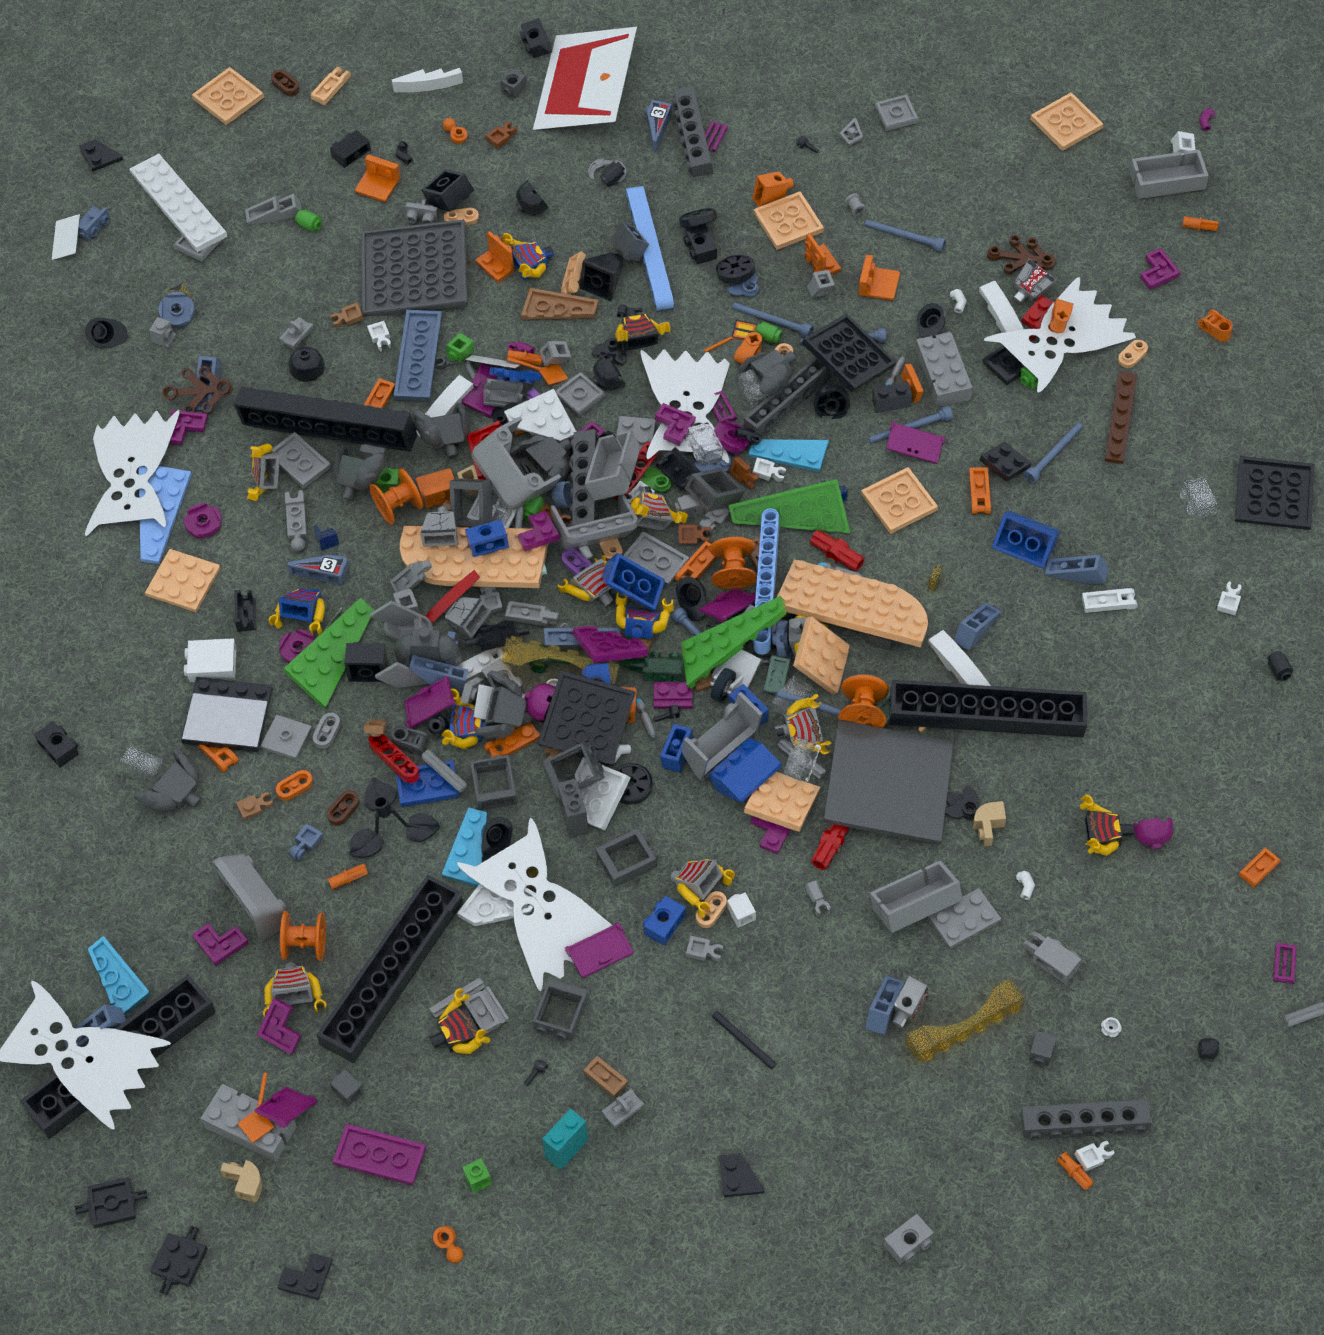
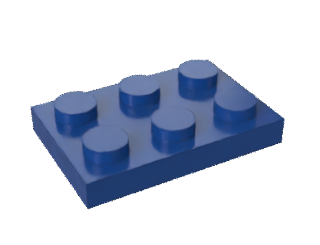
M453 760L444 761L455 772ZM429 764L417 766L420 777L414 783H406L396 774L401 807L459 797L458 791Z

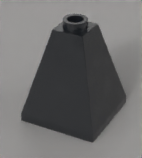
M610 252L584 259L582 262L580 289L611 301L622 270L624 257Z

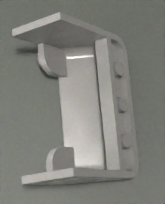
M521 417L497 428L476 445L471 454L472 459L486 480H491L492 489L503 505L510 510L517 509L550 491L561 478L558 474L544 482L541 476L536 473H529L524 476L504 447L510 443L512 439L511 433L518 427L522 420Z
M624 494L618 495L620 515L567 528L555 506H551V521L560 537L558 542L566 550L626 537L638 526V518Z
M392 600L370 613V617L384 623L385 634L395 640L396 644L403 635L412 634L414 629L427 627L429 630H433L432 623L427 617ZM409 657L404 664L396 662L375 675L376 679L396 688L429 685V683L409 669Z
M742 692L738 694L734 704L730 703L726 706L723 718L699 739L693 738L691 740L687 737L684 739L681 752L701 782L709 777L708 774L742 745L744 741L748 738L753 739L758 732L763 713Z
M237 854L218 857L213 860L212 864L221 888L227 885L254 922L260 942L279 932L282 915L286 906L280 898L276 899L254 869V862L250 856Z

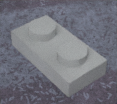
M476 677L465 683L460 702L468 704L477 699L479 684L483 685L484 679Z

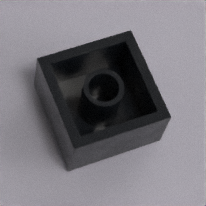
M444 169L421 191L425 198L428 199L429 205H433V207L453 211L459 203L469 197V194L474 189L464 173Z
M378 642L346 643L344 664L348 682H383L376 679L375 675L388 668L385 644Z

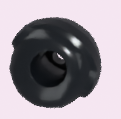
M436 716L428 722V729L434 736L440 737L445 730H449V722L443 716Z
M1213 1038L1201 1039L1198 1042L1199 1057L1201 1059H1215L1219 1054V1042Z

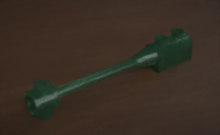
M537 644L535 648L530 649L529 667H531V671L534 673H544L546 668H549L550 663L598 664L588 657L551 655L550 649H544V644ZM653 651L650 652L649 656L643 658L603 662H608L609 667H622L643 673V681L682 682L684 660L680 658L678 653H670L669 657H661L659 652Z

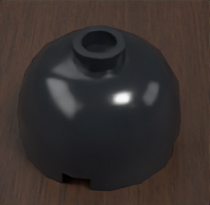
M528 180L518 188L516 192L518 203L516 206L522 213L525 211L529 215H538L549 208Z
M306 346L301 347L290 356V374L298 381H314L323 374L325 369L324 360L316 349Z
M605 354L594 364L593 372L595 376L592 379L597 386L601 385L605 390H616L626 383L623 380L620 381L618 376L622 377L614 362L611 363L609 360V355Z
M829 383L817 390L814 397V408L817 415L823 418L822 416H833L831 419H840L847 414V410L850 408V399L844 387ZM825 408H826L828 411H835L836 413L833 414V415H830V414L826 413Z

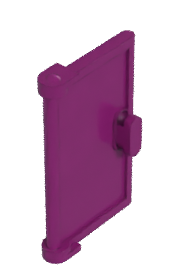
M481 363L472 381L475 388L464 397L462 404L482 413L483 416L491 418L495 406L484 405L483 389L487 378L496 379L497 376L489 375L491 366Z
M892 421L886 449L937 464L945 436H938Z
M734 588L727 593L717 595L715 600L701 607L699 611L718 618L720 622H725L731 616L745 609L750 604L755 603L756 593L750 594Z
M445 676L429 687L421 689L417 694L405 700L407 728L414 729L418 724L455 704L448 676Z
M619 922L571 946L565 947L568 957H571L581 978L634 953Z
M284 1087L254 1111L276 1122L277 1126L285 1128L305 1110L314 1106L317 1103V1099L311 1095L307 1097L293 1089Z

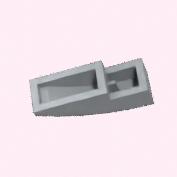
M294 193L280 200L272 197L245 209L248 225L290 219L296 217V214L302 207L301 201Z

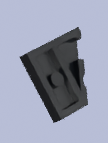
M95 139L79 145L92 172L123 160L121 154Z
M741 1153L720 1155L724 1197L764 1194V1187Z

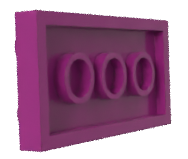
M346 1124L333 1159V1165L413 1186L426 1151V1145Z

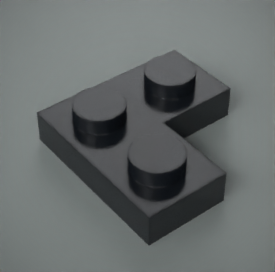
M311 1253L305 1273L284 1267L277 1288L282 1291L319 1300L333 1261L332 1258Z

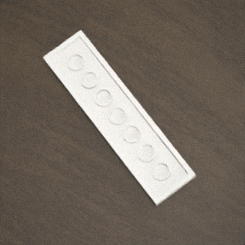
M160 154L129 169L137 182L196 252L227 237L223 227Z

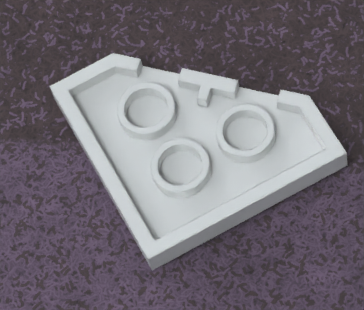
M554 389L504 411L509 422L518 417L522 418L516 428L517 431L529 432L534 436L553 437L558 443L566 438L568 440L574 438L576 430Z
M582 758L575 773V779L577 778L578 783L593 777L585 758ZM602 765L605 778L581 789L580 792L586 808L588 824L605 831L631 777Z
M507 880L504 887L507 891H514L517 888V884L514 880ZM479 884L457 914L459 918L471 925L479 926L513 919L514 903L512 900L500 897ZM524 888L526 896L532 897L536 894L530 889ZM525 904L521 908L522 913L526 916L531 915L534 911V907L531 904Z

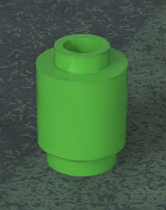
M302 209L296 214L295 221L299 226L312 232L321 228L322 221L319 215Z
M764 321L758 324L755 332L762 336L763 341L770 344H778L783 334L779 327Z
M541 496L523 505V520L529 522V516L540 513L545 502Z

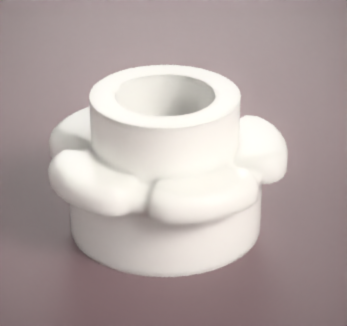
M1107 1018L1101 1024V1031L1105 1036L1116 1037L1121 1032V1024L1116 1018Z

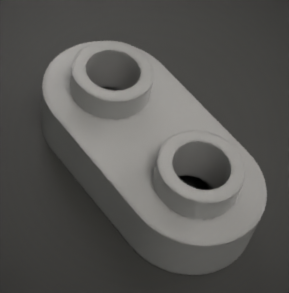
M327 713L322 716L313 734V741L317 748L326 749L332 745L341 726L340 718L337 714ZM329 723H334L333 726H328ZM322 738H326V739H327V740L324 741V742H321V741H320Z

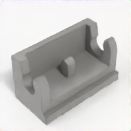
M487 378L483 389L484 405L505 407L509 403H518L519 405L523 394H521L523 383Z

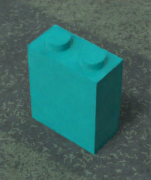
M569 1109L542 1138L545 1158L560 1170L588 1141L586 1121L572 1109Z

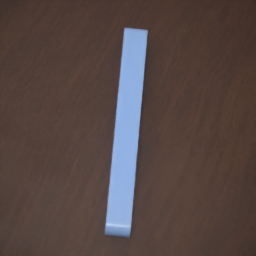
M644 187L626 188V197L629 201V209L632 211L633 224H635L636 229L649 243L642 258L646 265L645 270L647 278L649 277L650 289L653 291L652 297L654 305H656V311L674 308L673 296Z
M772 508L766 509L762 513L755 607L775 598L780 526L779 514L777 510ZM773 625L757 633L758 637L753 640L756 653L763 655L770 651Z

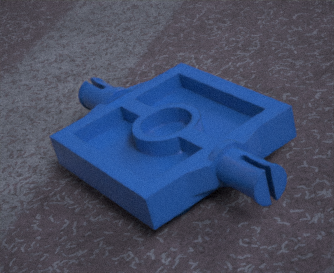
M490 367L489 375L497 376L496 379L507 381V378H509L511 382L520 383V379H522V383L533 384V380H541L539 372Z

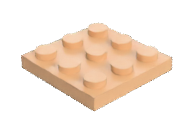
M229 67L193 93L192 98L217 119L228 125L263 99L264 93Z
M1072 93L1033 113L1030 118L1062 151L1103 129V123Z
M801 191L754 209L755 217L776 250L805 240L808 233L815 236L824 232L823 225Z
M909 467L861 490L862 497L890 534L938 511V505Z
M169 549L148 586L145 595L197 612L221 567L218 564Z
M812 616L807 617L793 666L830 694H838L850 645Z
M775 772L752 793L745 806L744 813L800 832L817 799L820 787Z

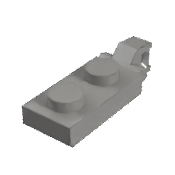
M430 560L411 563L390 581L395 593L409 588L412 590L426 577L425 572L432 568Z
M509 601L505 620L539 626H547V624L557 626L559 613L550 612V610L546 609V606Z

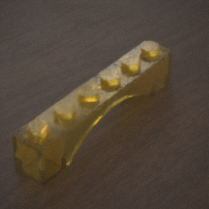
M511 636V639H506L502 662L519 666L529 661L543 658L561 659L573 663L582 670H585V665L598 664L594 663L587 653L586 656L578 655L579 651L568 649L565 652L561 651L559 646L549 644V647L541 646L542 642L534 640L526 643L522 642L523 638ZM615 660L605 661L603 663L608 662L611 685L615 686L619 664H616ZM599 678L594 679L596 681L602 682V680Z
M1011 978L993 987L985 1005L967 1020L949 1026L933 1027L923 1025L906 1034L905 1043L918 1062L923 1059L928 1061L934 1057V1053L940 1050L944 1052L951 1048L952 1043L958 1040L959 1042L965 1041L972 1032H981L987 1027V1024L993 1021L994 1023L1001 1021L1005 1014L1018 1012L1022 1008L1024 997Z

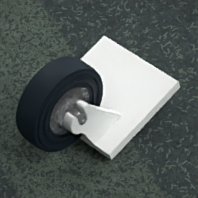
M742 649L723 665L716 666L712 674L714 679L710 683L713 686L711 698L717 702H722L728 694L742 684L748 688L762 659Z

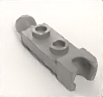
M302 490L298 492L297 498H291L289 492H285L288 539L292 540L291 548L296 552H300L305 548V541L302 538H307L305 497Z

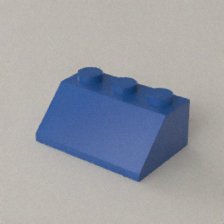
M1009 510L1002 517L992 548L1044 568L1056 546L1061 531Z
M619 553L606 562L602 574L606 585L652 611L656 610L665 582L664 578Z
M748 738L708 775L719 793L742 803L782 767V764L762 743Z

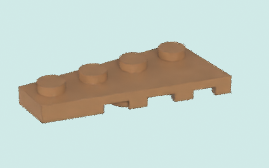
M530 288L521 314V320L595 318L599 300Z

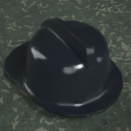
M937 303L925 305L917 315L918 331L921 337H934L945 326L943 309Z
M94 318L87 323L85 328L87 340L96 346L113 348L125 343L128 337L126 327L121 322L113 319Z
M683 577L676 585L679 605L687 612V616L691 621L702 619L705 613L700 612L699 609L706 605V588L693 577Z
M495 817L483 826L481 830V852L485 860L510 846L513 827L507 818Z

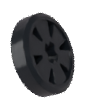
M713 208L691 211L681 215L679 223L683 228L705 225L715 221L717 213Z
M740 254L728 256L717 264V277L725 283L735 284L744 282L755 273L754 260L749 256Z
M627 763L615 769V771L631 777L629 781H633V786L627 785L619 802L633 805L641 803L649 797L653 788V782L650 772L645 767L635 763Z

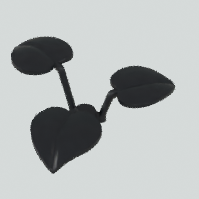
M373 777L366 789L364 803L369 810L376 811L374 815L375 831L373 833L370 829H362L356 832L350 841L349 854L353 857L366 858L379 852L383 846L382 837L377 835L379 833V818H387L391 813L405 827H408L406 835L415 842L425 841L439 830L440 825L435 818L422 813L412 815L409 823L405 822L395 811L394 807L390 806L396 798L395 789L391 785Z

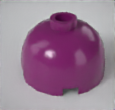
M542 683L536 685L532 691L528 690L524 697L527 702L526 710L533 719L541 723L545 722L546 712L548 713L555 686Z
M1160 818L1138 821V824L1133 823L1136 839L1142 845L1150 846L1151 850L1161 849L1162 844L1169 842L1173 836L1172 818H1166V821L1161 822Z

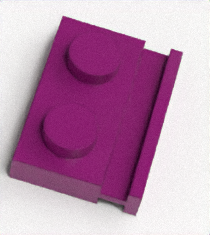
M654 682V709H669L671 705H678L679 709H692V689L687 686V682Z

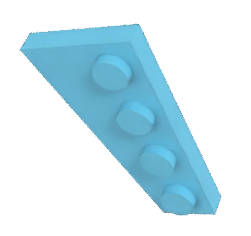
M762 439L758 445L751 444L748 457L756 459L758 457L774 463L820 472L829 440Z
M468 807L443 869L442 877L476 887L480 884L461 870L457 862L471 866H478L482 863L481 830L487 823V812Z
M104 936L88 948L111 1004L121 1007L125 1016L151 995L150 991Z

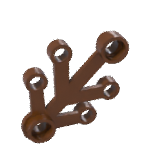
M1012 235L1009 244L1015 247L1019 253L1002 251L998 246L990 247L987 252V257L991 261H997L1000 258L1018 260L1004 265V272L1008 275L1013 274L1015 270L1022 266L1024 267L1028 259L1043 269L1053 268L1056 264L1055 257L1052 254L1044 253L1037 245L1038 240L1034 237L1027 240V247L1033 250L1037 256L1031 255L1020 243L1018 235Z
M202 366L199 369L200 376L208 378L214 384L207 386L193 374L191 369L184 368L181 372L182 377L191 381L197 387L176 389L171 385H167L163 388L162 395L170 401L176 399L177 396L196 395L184 407V411H187L188 407L192 406V412H196V407L208 393H214L210 400L202 405L203 412L209 414L213 412L214 405L221 397H227L232 393L233 385L227 379L219 380L211 373L208 367ZM204 369L208 370V373L206 375L202 374V371ZM186 371L190 372L188 377L184 375ZM223 385L227 386V389L225 391L221 390V387ZM173 390V396L169 397L168 392ZM206 405H210L209 411L205 410Z

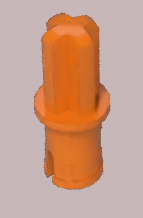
M1184 216L1183 228L1198 229V231L1200 229L1218 230L1219 223L1217 221L1204 220L1202 217L1191 218Z
M508 350L507 358L510 357L534 365H542L543 363L542 357L539 354Z
M361 864L347 871L344 869V872L328 878L332 890L347 883L352 884L351 881L367 875L368 871L366 866Z
M1067 1152L1061 1154L1062 1159L1058 1157L1057 1162L1069 1173L1068 1176L1070 1178L1073 1177L1084 1190L1089 1189L1094 1182L1083 1171L1082 1165L1077 1164Z

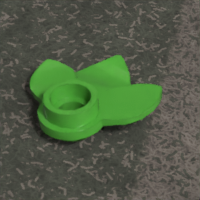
M651 466L646 471L645 478L640 479L651 489L660 493L668 491L671 487L670 479L661 470Z

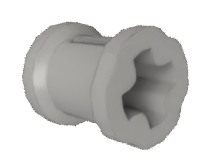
M857 193L849 195L845 200L846 205L850 206L854 217L865 213L867 208L861 203L860 196Z

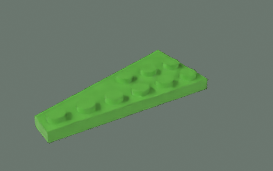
M838 479L729 504L732 522L736 524L761 525L763 511L772 508L777 510L779 514L780 527L850 533Z
M779 596L681 642L687 686L690 689L695 687V682L701 677L705 679L710 675L709 671L715 666L723 665L744 648L743 644L750 639L752 641L758 637L757 633L764 628H770L787 614L784 599Z
M362 598L356 601L283 669L287 676L324 709L345 670L346 643L359 642L371 618L370 613L374 611Z

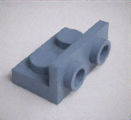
M93 206L79 220L78 236L88 241L95 237L99 229L103 225H107L110 220L108 209L104 207L102 210H99Z

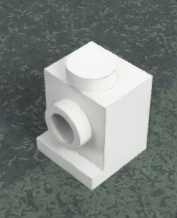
M1178 131L1171 139L1173 153L1181 152L1182 161L1185 151L1195 150L1194 134Z

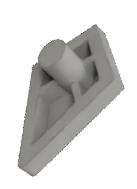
M856 118L839 133V136L848 146L863 139V134Z

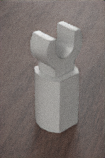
M812 881L807 883L805 889L812 904L815 905L816 915L818 917L821 916L819 910L821 908H825L827 913H830V905L825 902V897L818 882Z

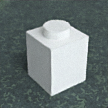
M746 893L735 894L727 900V909L738 928L756 920V911Z

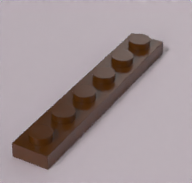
M1119 371L1105 462L1124 463L1137 378L1136 373Z

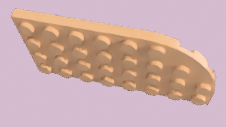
M422 526L403 527L400 539L402 561L407 567L409 564L417 561L425 562L430 560L432 568L425 572L426 577L424 578L427 583L455 586L475 570L480 578L472 585L473 587H540L549 543L525 552L518 540V534L532 529L505 528L509 548L473 557L465 529L471 527H457L458 546L423 547L420 535Z
M794 559L777 596H781L784 599L786 612L805 617L812 616L818 621L917 647L922 646L927 632L928 618L923 606L915 597L896 585L844 573L840 570L825 568L821 565L807 563L802 560Z

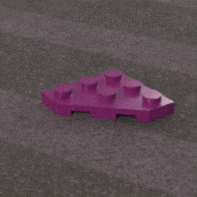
M594 626L573 628L572 635L594 663L612 660L620 661L627 658L636 659L648 654L647 647L639 639L633 638L631 641L622 638V634L608 631L606 634L598 631V628Z

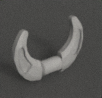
M604 158L595 160L588 169L589 177L593 180L594 173L598 169L603 168V166L608 167L613 161L604 160ZM615 160V163L620 162L621 165L625 168V170L623 171L625 175L617 181L621 182L626 176V167L621 161Z

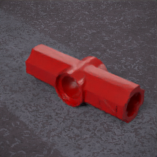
M816 530L810 539V544L824 552L828 559L835 560V563L840 562L855 572L862 567L865 561V557L850 549L843 539L837 538L835 540L821 530Z
M831 824L829 829L824 831L819 847L811 859V864L821 870H827L834 855L839 853L838 849L840 845H843L850 827Z

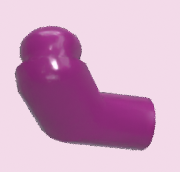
M1211 108L1204 109L1199 117L1203 131L1211 129L1208 120L1215 116V111Z
M520 341L507 345V350L526 351V353L532 354L535 351L533 346Z

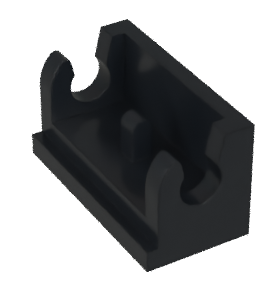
M676 447L662 456L664 459L656 465L681 491L685 489L692 474L701 472Z
M234 590L237 632L256 630V598H253L252 591L250 590L247 591V595H241L240 590Z

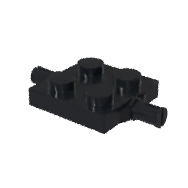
M502 621L491 626L483 625L477 630L475 638L465 639L466 647L477 645L481 651L519 644V636L530 634L529 628L527 626L517 629L514 627L513 621Z
M129 1177L87 1186V1203L75 1206L76 1215L89 1212L94 1228L136 1219V1201L148 1199L147 1190L133 1192Z
M191 1226L186 1237H179L168 1233L150 1269L152 1274L160 1276L165 1280L159 1290L160 1293L168 1295L172 1284H182L190 1287L208 1250L206 1245L194 1241L199 1231L197 1227Z

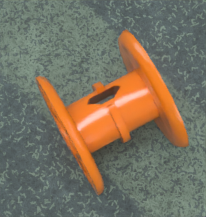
M402 468L398 471L400 485L393 486L384 493L374 484L369 486L377 509L389 525H393L395 522L392 509L403 507V504L407 501H410L415 508L423 509V501L416 485Z
M726 537L713 542L709 546V551L713 556L724 559L722 567L725 569L716 572L711 578V583L721 589L747 588L757 582V574L751 569L744 568L745 560L743 558L755 551L756 544L744 537Z
M855 675L845 679L841 685L842 693L852 701V704L841 709L838 715L839 720L883 728L887 722L886 715L873 704L887 697L889 687L885 681L871 675Z
M284 911L280 927V953L282 961L288 959L291 946H300L301 949H305V946L315 947L317 960L322 962L326 942L324 912L319 913L316 926H305V924L291 926L290 914Z

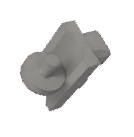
M423 199L422 203L407 202L406 204L408 223L414 224L417 218L422 219V224H429L437 221L439 218L437 216V207L428 205V199Z
M298 317L295 321H291L288 324L289 328L279 338L280 342L286 344L288 348L295 350L299 346L298 344L314 328L313 324L305 322L302 318Z
M630 1089L621 1097L618 1096L615 1099L616 1101L602 1110V1114L616 1128L643 1108L644 1103Z

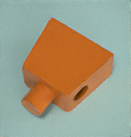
M781 172L758 175L752 199L760 207L786 197L787 189L794 187L793 180L791 178L785 179Z

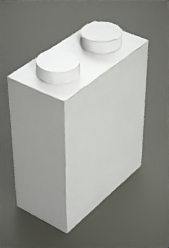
M234 638L188 641V648H185L187 664L184 665V675L188 676L189 682H195L196 677L235 680L236 644Z

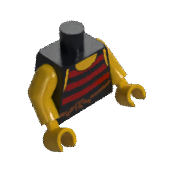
M628 310L625 313L626 317L622 318V323L617 327L615 338L617 341H623L625 351L658 344L659 334L663 335L664 332H671L670 323L663 322L658 324L645 313L637 315L635 310Z
M1085 795L1080 798L1084 802L1080 804V808L1088 810L1085 815L1088 842L1085 844L1089 846L1088 853L1092 854L1095 852L1108 856L1121 846L1122 836H1132V824H1120L1119 814L1093 802L1091 796Z
M459 988L455 991V998L440 1016L437 1022L440 1033L430 1037L434 1048L446 1044L450 1053L471 1054L482 1043L488 1044L490 1042L489 1037H484L488 1031L477 1029L465 1004L461 1003L462 1001L469 1000V994L461 996L465 989Z

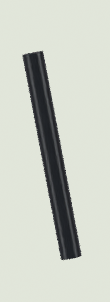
M718 1011L712 1015V1018L771 1070L777 1065L774 1060Z

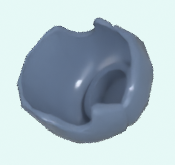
M569 481L559 482L552 489V501L561 509H568L573 504L570 489L573 487Z

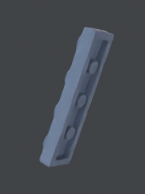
M544 628L543 630L544 649L582 647L572 635L573 628ZM598 628V631L606 634L608 631L620 634L619 628Z

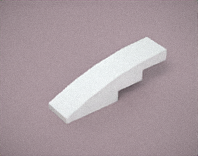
M460 68L443 73L442 69H438L426 74L422 69L392 79L394 92L431 91L463 83Z
M996 281L979 287V292L988 303V310L995 318L996 325L1002 333L1023 330L1015 311Z
M459 375L443 391L425 414L431 418L452 414L456 404L462 403V399L474 388L473 383Z
M944 630L927 640L949 672H953L961 684L991 686L971 659Z

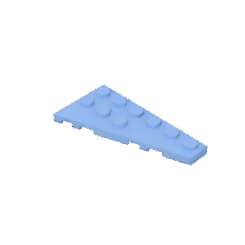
M146 466L139 467V475L147 472ZM158 466L153 475L148 479V483L153 487L162 506L166 527H163L154 518L140 520L142 562L160 564L192 476L191 471ZM142 488L139 489V498L143 497L146 493Z

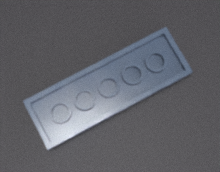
M406 310L394 400L430 402L442 311Z

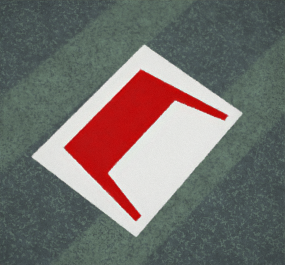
M637 27L557 35L533 130L615 122ZM603 73L611 75L608 79L604 81H601L600 76Z

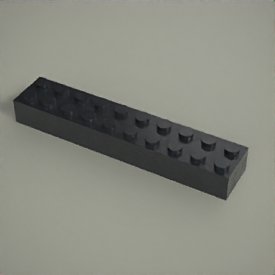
M241 387L234 402L242 425L292 434L295 432L298 435L366 444L411 452L418 435L410 412L404 410L398 411L389 408L373 407L371 405L365 406L339 402L337 400H325L319 397L312 398L286 392L279 393L253 387Z
M892 680L889 725L1084 737L1087 728V692Z
M427 874L317 1033L320 1046L355 1063L463 904L462 893L459 890Z
M187 974L116 1029L169 1041L170 1045L150 1049L153 1057L157 1058L216 1013L212 1001ZM92 1056L86 1058L87 1063H91L94 1060ZM74 1060L66 1065L64 1069L72 1068ZM56 1074L20 1100L26 1113L48 1139L88 1110L68 1091Z

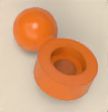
M446 118L443 121V128L450 132V139L453 143L461 144L467 140L466 129L456 127L454 119Z
M450 1226L437 1228L433 1234L434 1243L440 1248L447 1249L446 1256L451 1263L460 1262L463 1258V1251L460 1247L454 1245L456 1240L454 1229ZM444 1233L448 1234V1240L443 1238Z

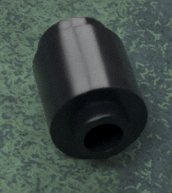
M613 161L601 172L600 178L609 187L625 175L623 172L625 168L620 162L615 163Z
M1280 651L1270 654L1267 658L1268 665L1275 678L1282 681L1289 679L1293 673V668L1285 654H1282Z

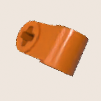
M1056 298L1050 322L1052 331L1056 333H1063L1065 331L1074 303Z
M1210 310L1206 317L1198 320V326L1217 340L1226 342L1231 338L1232 322L1220 315L1216 310Z
M757 332L749 333L741 346L736 350L734 361L742 364L747 357L761 352L762 336Z

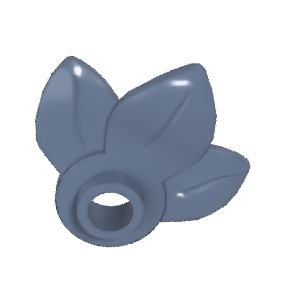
M754 273L751 278L744 282L731 284L727 291L735 296L753 297L759 291L757 285L758 277Z

